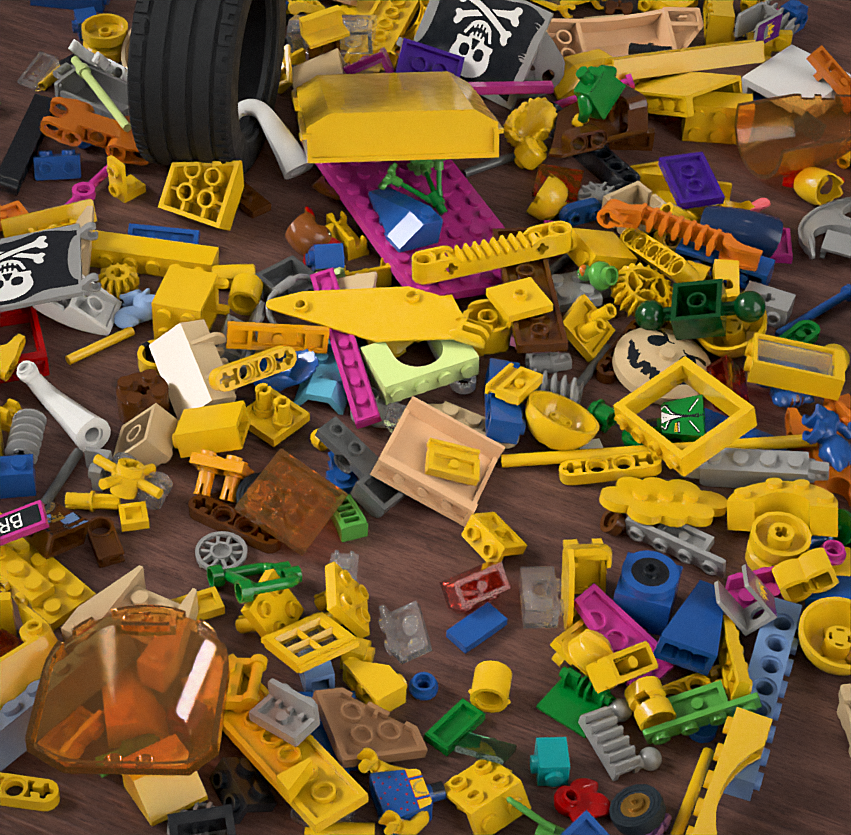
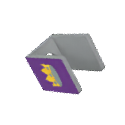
M760 2L738 14L734 36L738 38L755 29V41H764L765 44L779 36L783 13L764 2ZM766 14H769L771 16L767 19L765 18Z
M744 564L742 566L744 585L757 602L743 609L719 580L714 582L716 602L742 633L747 636L776 619L777 612L774 595L749 566ZM765 609L759 618L753 620L756 612Z

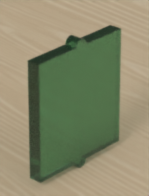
M469 733L455 746V752L503 765L516 751L517 745Z

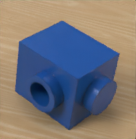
M789 0L780 6V8H784L783 15L790 12L788 20L794 17L797 18L795 25L800 24L795 33L805 27L808 20V6L798 0Z
M94 7L73 10L74 20H72L73 33L78 34L80 41L83 40L82 23L85 19L97 15Z

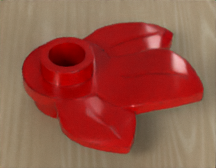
M589 778L575 779L570 786H561L554 794L555 809L560 814L569 816L572 823L586 810L594 818L610 815L609 808L611 802L606 796L597 792L598 783Z

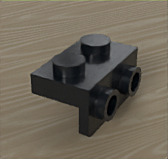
M222 757L209 778L222 805H232L234 824H240L246 813L272 812L277 805V801L262 774L247 757Z

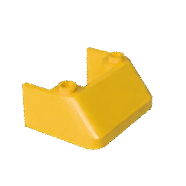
M23 602L17 606L23 624L19 633L24 643L0 657V710L4 704L14 700L24 692L30 683L40 679L50 671V668L55 663L67 657L49 624Z

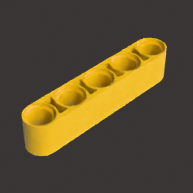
M626 228L621 233L620 240L636 257L654 269H658L660 273L665 274L666 277L675 283L698 280L699 272L691 264L638 228L637 230Z

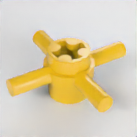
M100 454L94 457V464L112 473L111 476L99 480L98 484L101 489L110 488V492L114 496L128 500L136 498L138 489L157 499L163 495V489L144 479L145 476L156 472L154 464L143 465L141 462L131 458H121L116 464Z

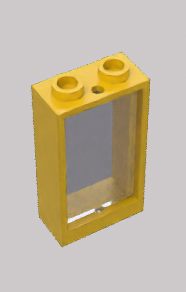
M756 332L752 342H747L745 356L747 357L744 364V371H748L747 382L836 401L839 400L845 383V351Z

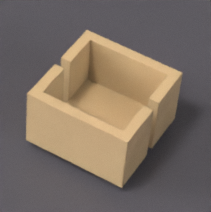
M636 181L603 196L602 207L610 199H617L628 204L647 203L652 208H661L663 204L667 203L656 194L651 195L652 191L640 181ZM641 224L638 227L639 230L643 231L646 234H649L648 232H646L645 225ZM613 227V229L617 228L619 234L626 229L624 227Z

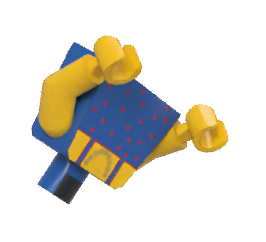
M364 748L357 755V759L362 760L358 765L360 772L366 773L369 770L371 772L369 777V793L379 818L378 823L381 824L384 834L417 835L432 820V802L446 799L443 782L439 781L426 785L420 770L390 765L378 759L376 752L371 748Z

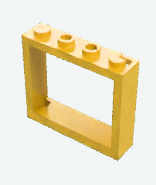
M686 356L613 405L615 412L614 420L620 425V429H625L629 432L637 443L644 444L653 456L660 457L670 469H675L683 477L757 426L754 406ZM685 382L730 417L685 449L680 450L636 414Z

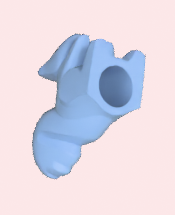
M146 288L143 292L140 289H135L119 296L124 302L122 303L123 308L119 309L114 316V323L117 327L125 329L153 320L151 303L155 295L150 294V288Z

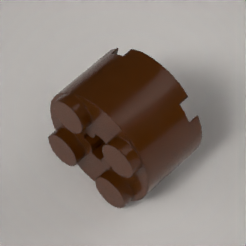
M146 369L143 372L132 373L118 379L116 387L119 419L123 424L155 403L170 413L168 384L164 378L157 375L156 370Z

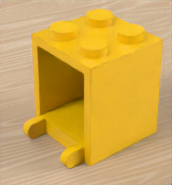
M170 265L151 303L154 339H158L179 323L203 319L210 332L218 314L227 315L230 313L228 305L219 304L218 288H228L229 281L225 278H219L218 273Z

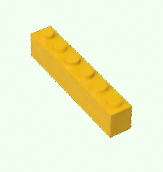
M93 230V232H98V238L92 240L90 267L107 268L108 264L116 265L118 262L120 265L128 263L129 267H135L136 272L139 274L164 277L170 265L212 272V266L219 265V247Z

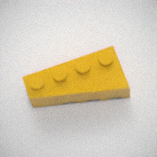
M733 0L703 1L704 45L735 41Z

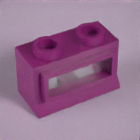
M385 47L381 48L378 53L371 56L365 55L359 61L352 64L348 62L343 67L346 74L395 72Z

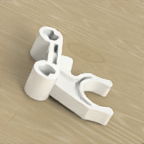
M73 39L68 47L72 53L88 65L127 82L128 68L106 58L99 52H96V54L92 53Z

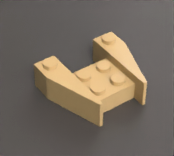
M139 565L77 607L61 627L64 649L72 653L77 645L86 642L96 634L101 626L111 621L127 629L141 655L137 661L140 684L166 694L183 668L199 612L197 589L192 588L181 604L146 590L143 566Z

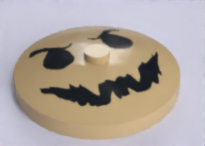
M638 328L626 333L618 341L612 358V365L617 378L630 392L635 391L684 356L712 375L711 362L705 351L692 339L676 340L673 330L666 328L658 330ZM683 382L654 403L661 405L664 402L700 394Z

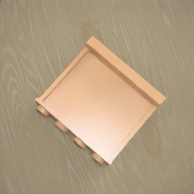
M412 396L370 475L465 527L471 514H474L478 506L477 502L505 446ZM429 438L479 449L480 478L478 484L472 486L426 475V444Z

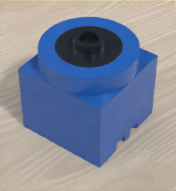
M656 551L628 552L622 565L613 601L641 627L647 628L648 633L661 636L671 618L683 566L676 565L668 556Z

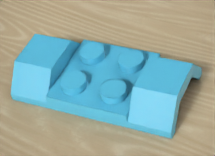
M355 336L361 353V347L366 346V343L360 337ZM328 340L327 354L315 353L319 359V366L316 367V372L305 382L300 383L294 403L300 406L307 400L328 403L338 414L343 415L348 399L330 340Z

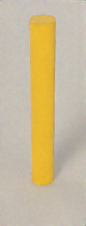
M132 327L120 330L65 356L66 362L69 365L76 363L135 335V331Z

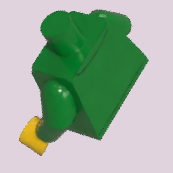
M600 65L599 67L590 66L588 68L582 66L577 70L576 76L580 81L574 89V94L578 99L579 113L572 120L573 126L579 127L583 126L584 123L587 124L589 117L605 120L626 87L623 82L616 78L617 69L614 66Z

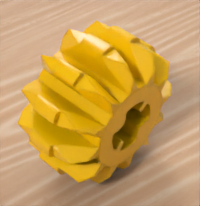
M118 262L116 265L108 264L107 268H101L98 275L99 280L97 281L101 283V288L119 300L121 299L119 297L121 294L138 289L140 284L135 267H129L128 263L120 265Z

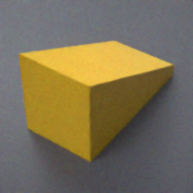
M309 757L276 775L278 789L289 803L293 801L314 773L312 759Z

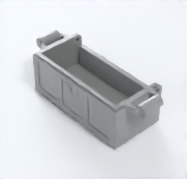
M64 63L53 71L54 77L58 79L54 83L55 97L77 99L86 102L94 108L95 114L115 120L85 79L80 78L76 73L74 65ZM88 65L93 77L124 116H129L127 82ZM57 104V108L67 111L63 105Z

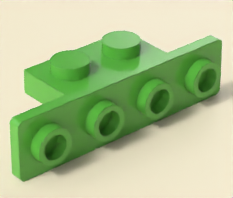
M719 680L668 697L676 713V719L644 729L642 732L647 744H664L671 739L670 737L679 734L691 735L699 731L700 727L709 724L717 726L725 723L727 716H734L737 707L755 713L757 708L762 707L758 692L728 701L722 682Z

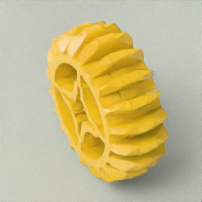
M631 263L629 266L624 265L618 271V281L610 289L612 290L611 297L615 299L614 304L620 305V311H626L628 316L632 315L635 317L637 307L646 300H655L660 302L664 308L669 307V303L672 301L673 287L670 286L671 281L665 279V274L658 273V269L653 270L650 268V265L644 267L641 263L637 265Z

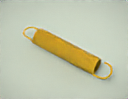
M53 71L38 83V88L45 91L58 80L54 77Z

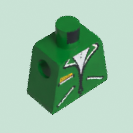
M703 395L664 402L661 404V418H647L646 423L659 433H662L672 443L695 442L706 434Z

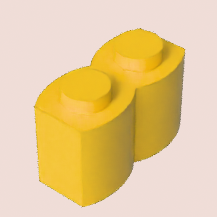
M824 548L809 550L798 559L785 560L771 569L784 600L793 603L805 600L812 593L830 590L839 583Z

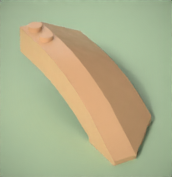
M663 7L660 10L616 17L588 19L552 18L546 32L552 38L563 57L595 49H601L612 57L629 55L628 48L630 43H654V45L672 46V49L687 48L703 28L704 23L700 8Z

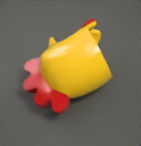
M807 167L800 173H792L790 176L784 177L782 186L794 188V191L801 199L810 204L820 206L832 201L834 198L843 196L840 186L845 180L843 177L837 176L825 169ZM829 175L833 181L832 189L828 194H821L820 190L829 178L827 176Z

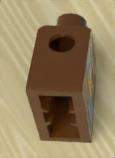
M56 502L44 504L49 527L23 537L44 558L49 559L84 544L89 520Z

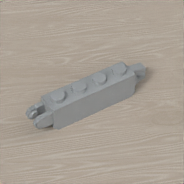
M724 448L685 477L700 479V484L703 486L727 488L746 487L766 482L768 478H780L782 481L805 479L812 483L829 479V463L809 458V452Z

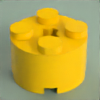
M489 299L471 302L468 305V309L464 310L463 316L491 325L494 328L483 349L472 346L478 356L507 351L511 338V323H507Z

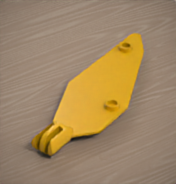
M409 286L302 291L273 298L266 302V307L269 310L321 326H327L330 329L373 342L453 339L457 342L483 349L494 330L491 325L464 317L453 299Z

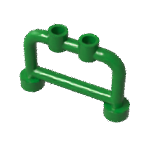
M289 561L254 563L223 569L218 564L207 567V579L210 587H223L225 580L234 584L236 598L242 604L252 602L254 595L295 587L302 582V571L298 565L291 567ZM274 569L280 576L279 579L258 583L245 578L246 576L263 574L265 570Z

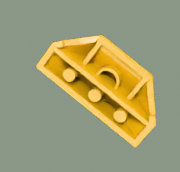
M595 49L563 57L565 62L564 76L554 88V95L557 100L575 95L574 89L580 81L576 76V72L580 67H599L604 65V58L612 56L601 49Z

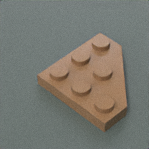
M343 687L314 691L312 699L318 705L319 717L338 763L343 768L357 767L362 762V760L357 759V755L364 748L374 750L378 759L386 763L425 758L428 749L416 725L408 721L403 724L389 717V711L370 701L367 705L352 697V692Z

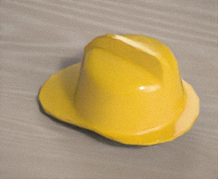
M586 629L580 634H568L562 641V650L566 658L588 677L586 665L613 654L608 639L603 634L594 630Z

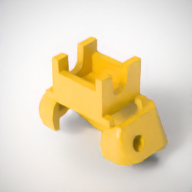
M602 538L592 539V544H579L577 539L563 540L561 606L565 630L581 619L574 608V594H582L593 583L606 594L607 568L612 566L611 547L603 543Z

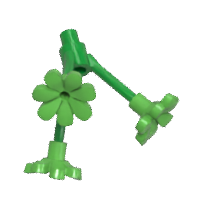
M446 159L410 160L411 163L407 164L408 169L414 171L415 175L422 174L425 176L431 193L428 195L403 182V179L396 176L395 170L398 164L395 162L388 167V174L382 179L378 188L384 190L390 184L398 188L401 186L428 204H431L433 209L436 208L439 216L447 212V209L444 205L445 200L442 197L441 170H444V161ZM432 167H434V170H437V189H435L430 176Z

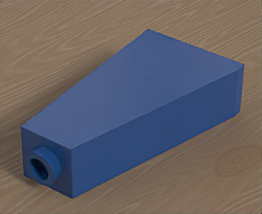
M699 580L662 632L653 651L655 658L708 676L718 656L724 612L716 602L713 584Z

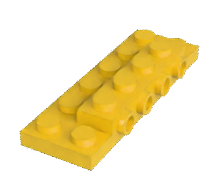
M23 537L0 546V591L11 592V597H13L17 605L23 602L44 619L52 631L64 624L77 607L96 595L94 591L54 557L44 558Z

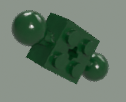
M723 279L673 283L671 307L664 308L658 301L646 300L637 307L635 320L638 326L645 330H658L664 325L665 321H670L676 340L726 336L728 315H736L743 322H755L764 315L766 303L764 298L755 291H744L736 297L735 301L727 302L728 297Z

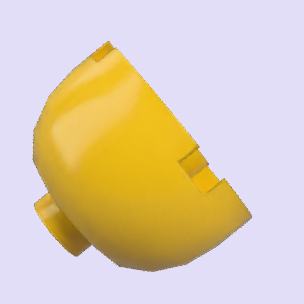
M550 174L526 213L539 220H551L557 216L560 210L568 204L566 202L568 189L564 182Z

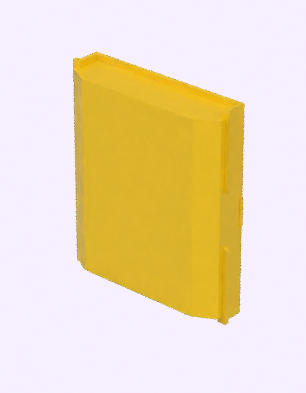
M448 71L316 75L298 86L296 92H291L300 130L299 138L303 142L307 163L499 157V134H504V128L493 113L490 112L470 83Z

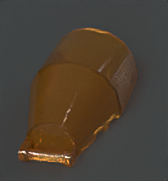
M794 93L738 103L734 126L736 145L741 159L749 172L759 179H772L800 173L807 167L823 169L850 153L851 95L834 94V98H822L821 94H814L813 98H808Z

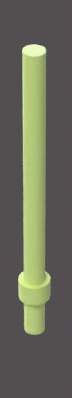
M78 56L72 57L71 63L75 66L79 77L85 79L125 132L130 131L131 124L93 77L88 65L83 63Z

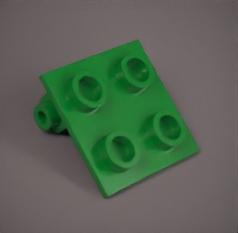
M564 666L559 673L561 679L537 704L536 708L583 738H586L578 723L580 716L605 706L608 707L617 698L611 694L609 689L597 693L592 682H589L588 676L581 677L582 675L576 672L573 667L567 668Z

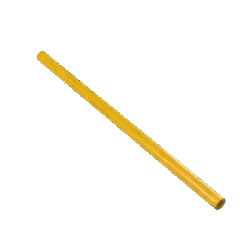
M802 434L741 438L726 448L773 450L816 447L817 442L816 444H809L802 440ZM681 442L673 444L677 446L680 450H683L693 442ZM645 445L503 454L501 455V467L561 464L572 459L649 451V449Z

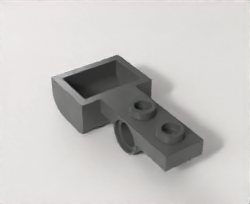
M292 255L255 275L263 282L262 297L267 300L272 292V288L288 276L296 274L311 275L315 272ZM298 280L293 286L275 298L302 291H314L313 284L308 280Z
M336 416L317 430L315 436L335 454L334 461L337 467L344 473L349 474L353 472L360 478L355 483L351 496L371 516L380 518L407 496L370 475L379 457Z

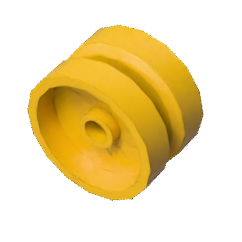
M97 14L85 19L82 23L83 46L94 54L99 52L116 63L121 62L123 42L129 32L127 21L115 14Z
M775 511L758 516L752 523L745 553L747 565L753 571L762 567L776 566L785 560L798 559L803 553L809 551L812 537L809 527L800 518L790 513Z

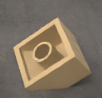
M155 403L121 426L112 459L113 462L117 464L121 458H131L141 462L143 465L152 463L156 467L167 463L173 455L172 434L175 433L178 419Z

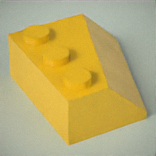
M212 161V163L172 162L158 207L216 228L230 231L244 189L242 161H231L222 164L221 161Z

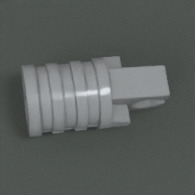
M526 353V368L532 371L537 368L538 373L543 374L544 370H546L547 373L553 374L554 372L572 369V358L569 353Z

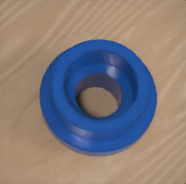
M419 672L410 680L409 692L418 700L432 699L438 692V682L432 674Z

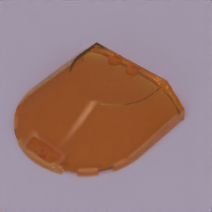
M148 604L111 609V616L97 621L90 617L71 629L72 635L64 642L58 641L45 660L25 735L27 752L58 771L67 774L190 776L219 755L230 668L226 646L217 638L216 630L201 618L198 621L186 617V611L178 608Z

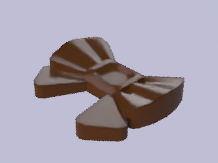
M607 0L605 14L613 15L615 10L622 11L624 15H631L633 4L632 2L622 3L621 0H618V2Z

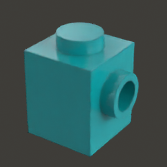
M566 737L536 738L534 755H530L531 774H536L537 786L557 787L568 785L570 760Z

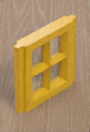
M323 612L312 614L261 637V643L264 644L267 650L296 673L300 674L359 647V641L356 640L353 634Z

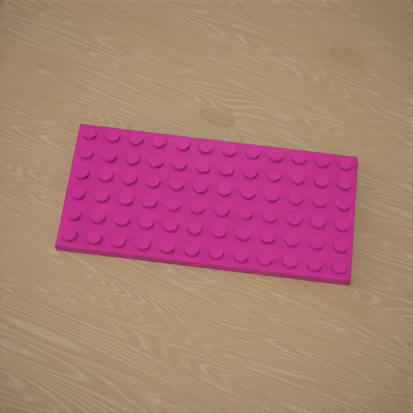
M451 159L444 161V170H441L442 197L445 200L444 205L447 212L440 215L443 223L439 242L400 253L386 240L384 227L379 223V215L374 211L368 193L369 191L379 189L378 185L382 182L385 175L388 174L387 170L390 164L392 165L394 162L398 164L395 170L396 176L403 179L404 183L425 195L431 193L425 176L422 174L417 176L414 174V171L408 169L407 164L411 163L410 160L315 163L330 186L339 194L340 200L378 254L384 259L383 261L390 264V271L402 287L409 286L440 296L453 295L454 299L484 295L486 294V288L502 284L499 268L424 285L415 283L412 280V255L415 252L439 246H450L454 249L455 245H458L462 249L464 243L471 247L473 241L480 245L482 239L489 243L492 238V229L505 228ZM432 167L430 176L435 189H437V170H434V167ZM393 184L386 186L396 191H399L409 197H412L424 204H427L432 208L431 204H428L423 199L407 191L401 186L399 188L394 186Z

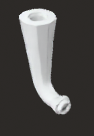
M246 99L238 103L239 120L243 116H253L258 120L277 159L284 179L287 180L299 176L313 166V163H307L305 151L267 104L257 99Z
M23 361L18 365L16 374L19 379L29 386L31 391L80 450L84 452L86 447L102 448L110 437L111 429L104 419L56 389L40 374L34 362Z

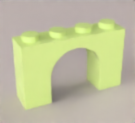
M453 339L430 340L431 345L440 358L432 364L414 367L399 362L386 342H376L361 347V357L367 375L374 387L379 390L380 397L385 405L478 375V354L471 345L460 343Z

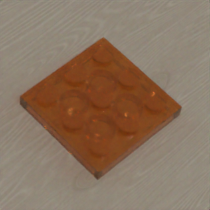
M281 448L238 501L234 510L303 556L345 501L348 493Z

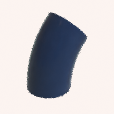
M708 206L704 209L701 216L700 224L710 225L711 228L716 230L718 228L722 229V232L732 234L740 243L762 250L761 256L768 258L776 251L783 233L782 219L757 211L733 207Z

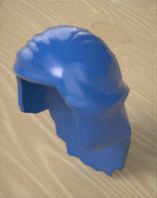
M308 349L295 351L297 360L292 368L255 381L253 384L256 387L260 383H266L276 391H283L287 387L305 382L316 372V367L319 366V359L314 351L310 352ZM286 354L281 358H275L276 361H283L286 358ZM265 358L260 361L262 372L267 368V360Z

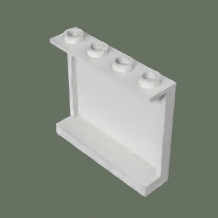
M794 45L788 46L744 75L741 80L743 93L752 94L756 91L798 113L800 116L805 111H808L816 117L841 100L824 78L818 82L813 77L817 71L806 59L810 53Z

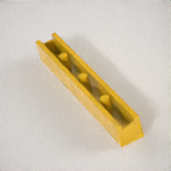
M755 39L604 58V65L614 66L617 69L616 78L619 80L625 79V75L630 73L633 79L765 62L764 41H755Z

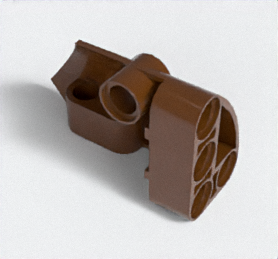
M626 85L605 120L589 117V122L579 127L572 125L574 116L579 113L578 102L576 101L562 109L557 115L555 134L549 157L565 158L601 149L606 143L646 134L648 131V110L645 96Z

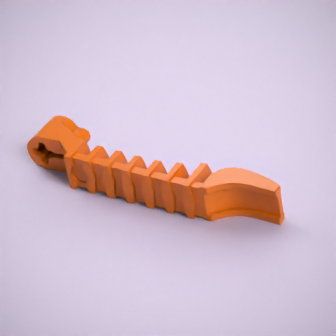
M610 199L597 213V221L604 228L624 227L637 230L642 224L646 226V232L648 233L654 228L658 230V236L662 237L665 233L671 234V240L673 241L677 237L683 238L684 245H688L690 241L694 242L695 250L697 251L702 246H706V256L708 257L711 256L714 250L720 251L719 259L738 260L739 269L756 271L763 253L762 250L740 243L732 234L722 232V229L718 228L716 230L711 228L710 225L699 224L696 220L690 221L685 219L684 216L678 217L673 215L670 211L667 213L661 211L658 207H649L647 203L628 204L617 199Z

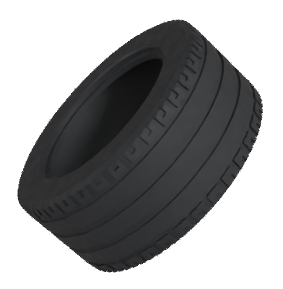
M136 0L129 43L127 94L131 129L136 147L143 159L171 166L172 162L212 163V161H221L222 164H225L226 162L241 160L243 175L251 169L262 150L266 135L255 117L243 116L239 120L238 103L246 99H257L267 104L274 111L284 52L286 0Z

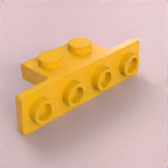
M86 199L2 219L0 222L4 238L73 225L87 206L94 207L93 200ZM96 212L94 214V222L97 221Z

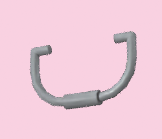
M296 274L288 276L272 288L267 301L282 294L298 280L312 282L310 275ZM265 305L266 316L269 322L277 324L272 315V310L267 309Z

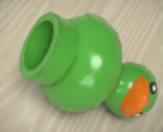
M603 261L595 262L591 267L589 265H581L577 270L578 278L581 281H590L591 285L598 291L609 289L618 281L617 269Z

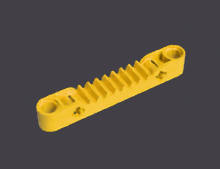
M554 221L529 227L523 234L519 231L516 237L510 233L507 239L501 235L498 241L492 237L489 243L482 239L480 245L473 241L471 247L464 243L462 249L455 245L454 249L450 246H439L417 251L412 255V280L418 284H431L568 253L571 250L572 226L565 221Z

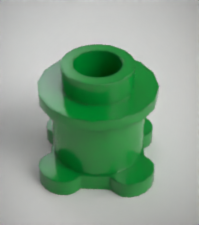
M603 399L593 401L588 407V411L602 425V432L607 433L617 423L614 420V407L612 408L605 404Z

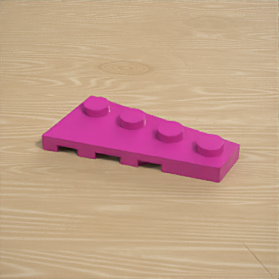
M595 583L574 600V608L588 629L603 634L610 642L613 653L647 641L652 652L654 651L658 642ZM656 658L658 663L657 669L625 682L628 687L632 682L646 676H655L661 680L676 665Z

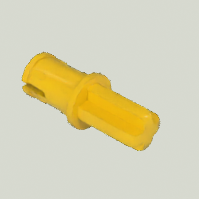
M90 491V493L66 492L65 508L84 509L90 510V512H94L95 509L118 510V505L121 504V498L113 494H96L95 491Z

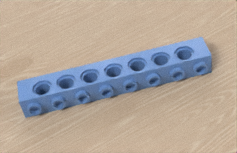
M774 597L777 618L760 627L748 667V674L753 682L751 694L758 692L762 707L757 708L755 713L778 721L782 704L778 703L777 699L778 697L784 699L788 681H784L783 676L789 677L794 660L788 657L789 654L795 655L799 638H795L794 635L795 633L798 634L802 605ZM771 725L767 743L772 744L776 726ZM764 747L761 758L739 772L723 793L750 801L753 789L760 791L764 773L758 772L759 766L766 767L770 749Z

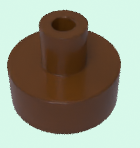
M606 510L600 521L601 531L610 536H617L621 532L625 533L626 514Z

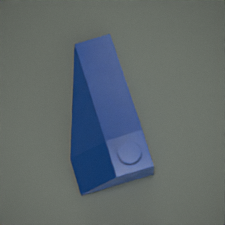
M386 187L384 190L376 189L369 191L368 196L374 211L379 215L380 225L384 227L385 238L399 253L439 242L443 219L429 205L390 187Z

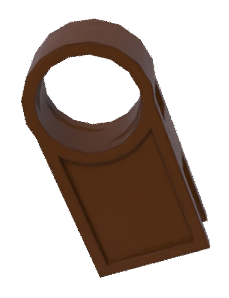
M104 516L92 518L89 521L87 537L99 568L125 562L123 555L125 553L113 521ZM103 527L109 529V531L104 534L92 533V531L97 528Z

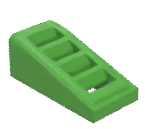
M351 494L325 500L326 508L341 542L368 536L366 518Z

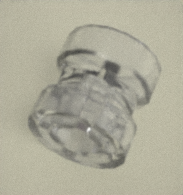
M152 472L146 480L163 489V495L157 499L140 490L138 500L140 502L146 501L147 508L158 510L162 507L166 496L172 490L173 482L164 473Z

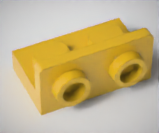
M495 512L471 514L462 532V537L492 568H498L504 556L523 554L528 546Z

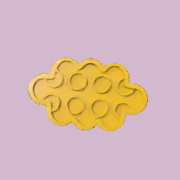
M621 477L617 480L616 486L603 488L599 497L600 504L607 510L616 513H627L632 520L643 525L662 523L669 527H681L685 524L693 527H707L711 525L713 517L723 516L727 511V499L724 496L712 491L700 490L692 482L681 479L666 481L657 477H647L643 480L635 477Z

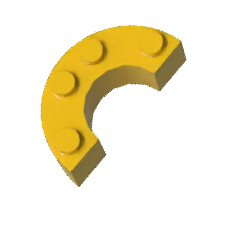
M768 478L766 482L736 488L734 493L727 499V530L751 531L752 523L758 516L767 512L780 511L800 518L809 527L812 536L838 537V501L836 497L826 489L810 484L808 480L782 481L780 478Z

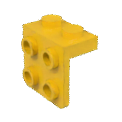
M490 756L479 759L472 766L453 776L443 784L446 797L466 813L474 835H493L523 815L521 811L507 802V797H512L531 809L522 781Z

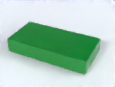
M462 698L424 734V741L445 756H448L485 721L486 714Z

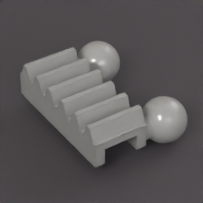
M623 698L613 700L608 707L605 706L581 715L578 721L612 781L618 780L620 775L633 771V773L639 772L640 769L654 771L662 763L661 753L654 747H645L636 756L635 746H630L629 736H624L623 726H618L617 722L628 720L632 714L627 700Z

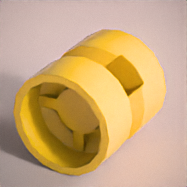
M646 676L639 678L625 689L624 696L630 709L634 711V717L641 731L676 719V713L671 702L666 698V692L658 677Z

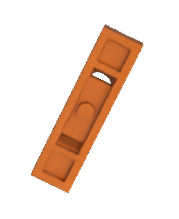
M821 45L806 59L817 71L813 77L818 82L824 78L845 102L841 108L847 114L851 110V77Z

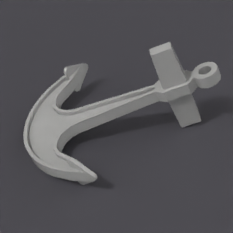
M851 197L833 200L820 205L801 220L798 227V241L803 251L809 256V259H815V237L826 233L828 229L851 235V218L845 216L846 213L851 212Z

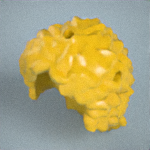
M540 97L535 99L529 98L528 102L521 103L518 109H514L505 124H503L507 142L511 143V146L517 147L527 137H538L544 141L549 137L551 130L555 128L554 123L558 115L556 113L557 109L546 97L542 99Z

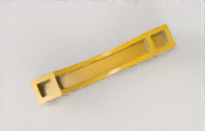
M739 707L736 708L734 717L727 716L722 731L723 734L727 735L724 744L718 742L713 756V760L717 761V765L714 771L708 770L703 784V788L708 789L704 799L698 798L693 815L698 817L695 827L689 825L685 835H717L716 810L723 792L739 772L761 758L773 719Z

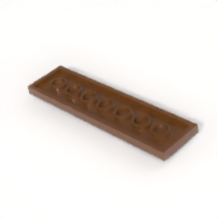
M529 227L492 229V237L496 241L499 240L501 235L507 239L510 233L516 237L519 231L523 234ZM543 258L499 268L502 284L531 277L553 303V311L511 322L517 353L530 354L535 352L568 351V339L548 259Z

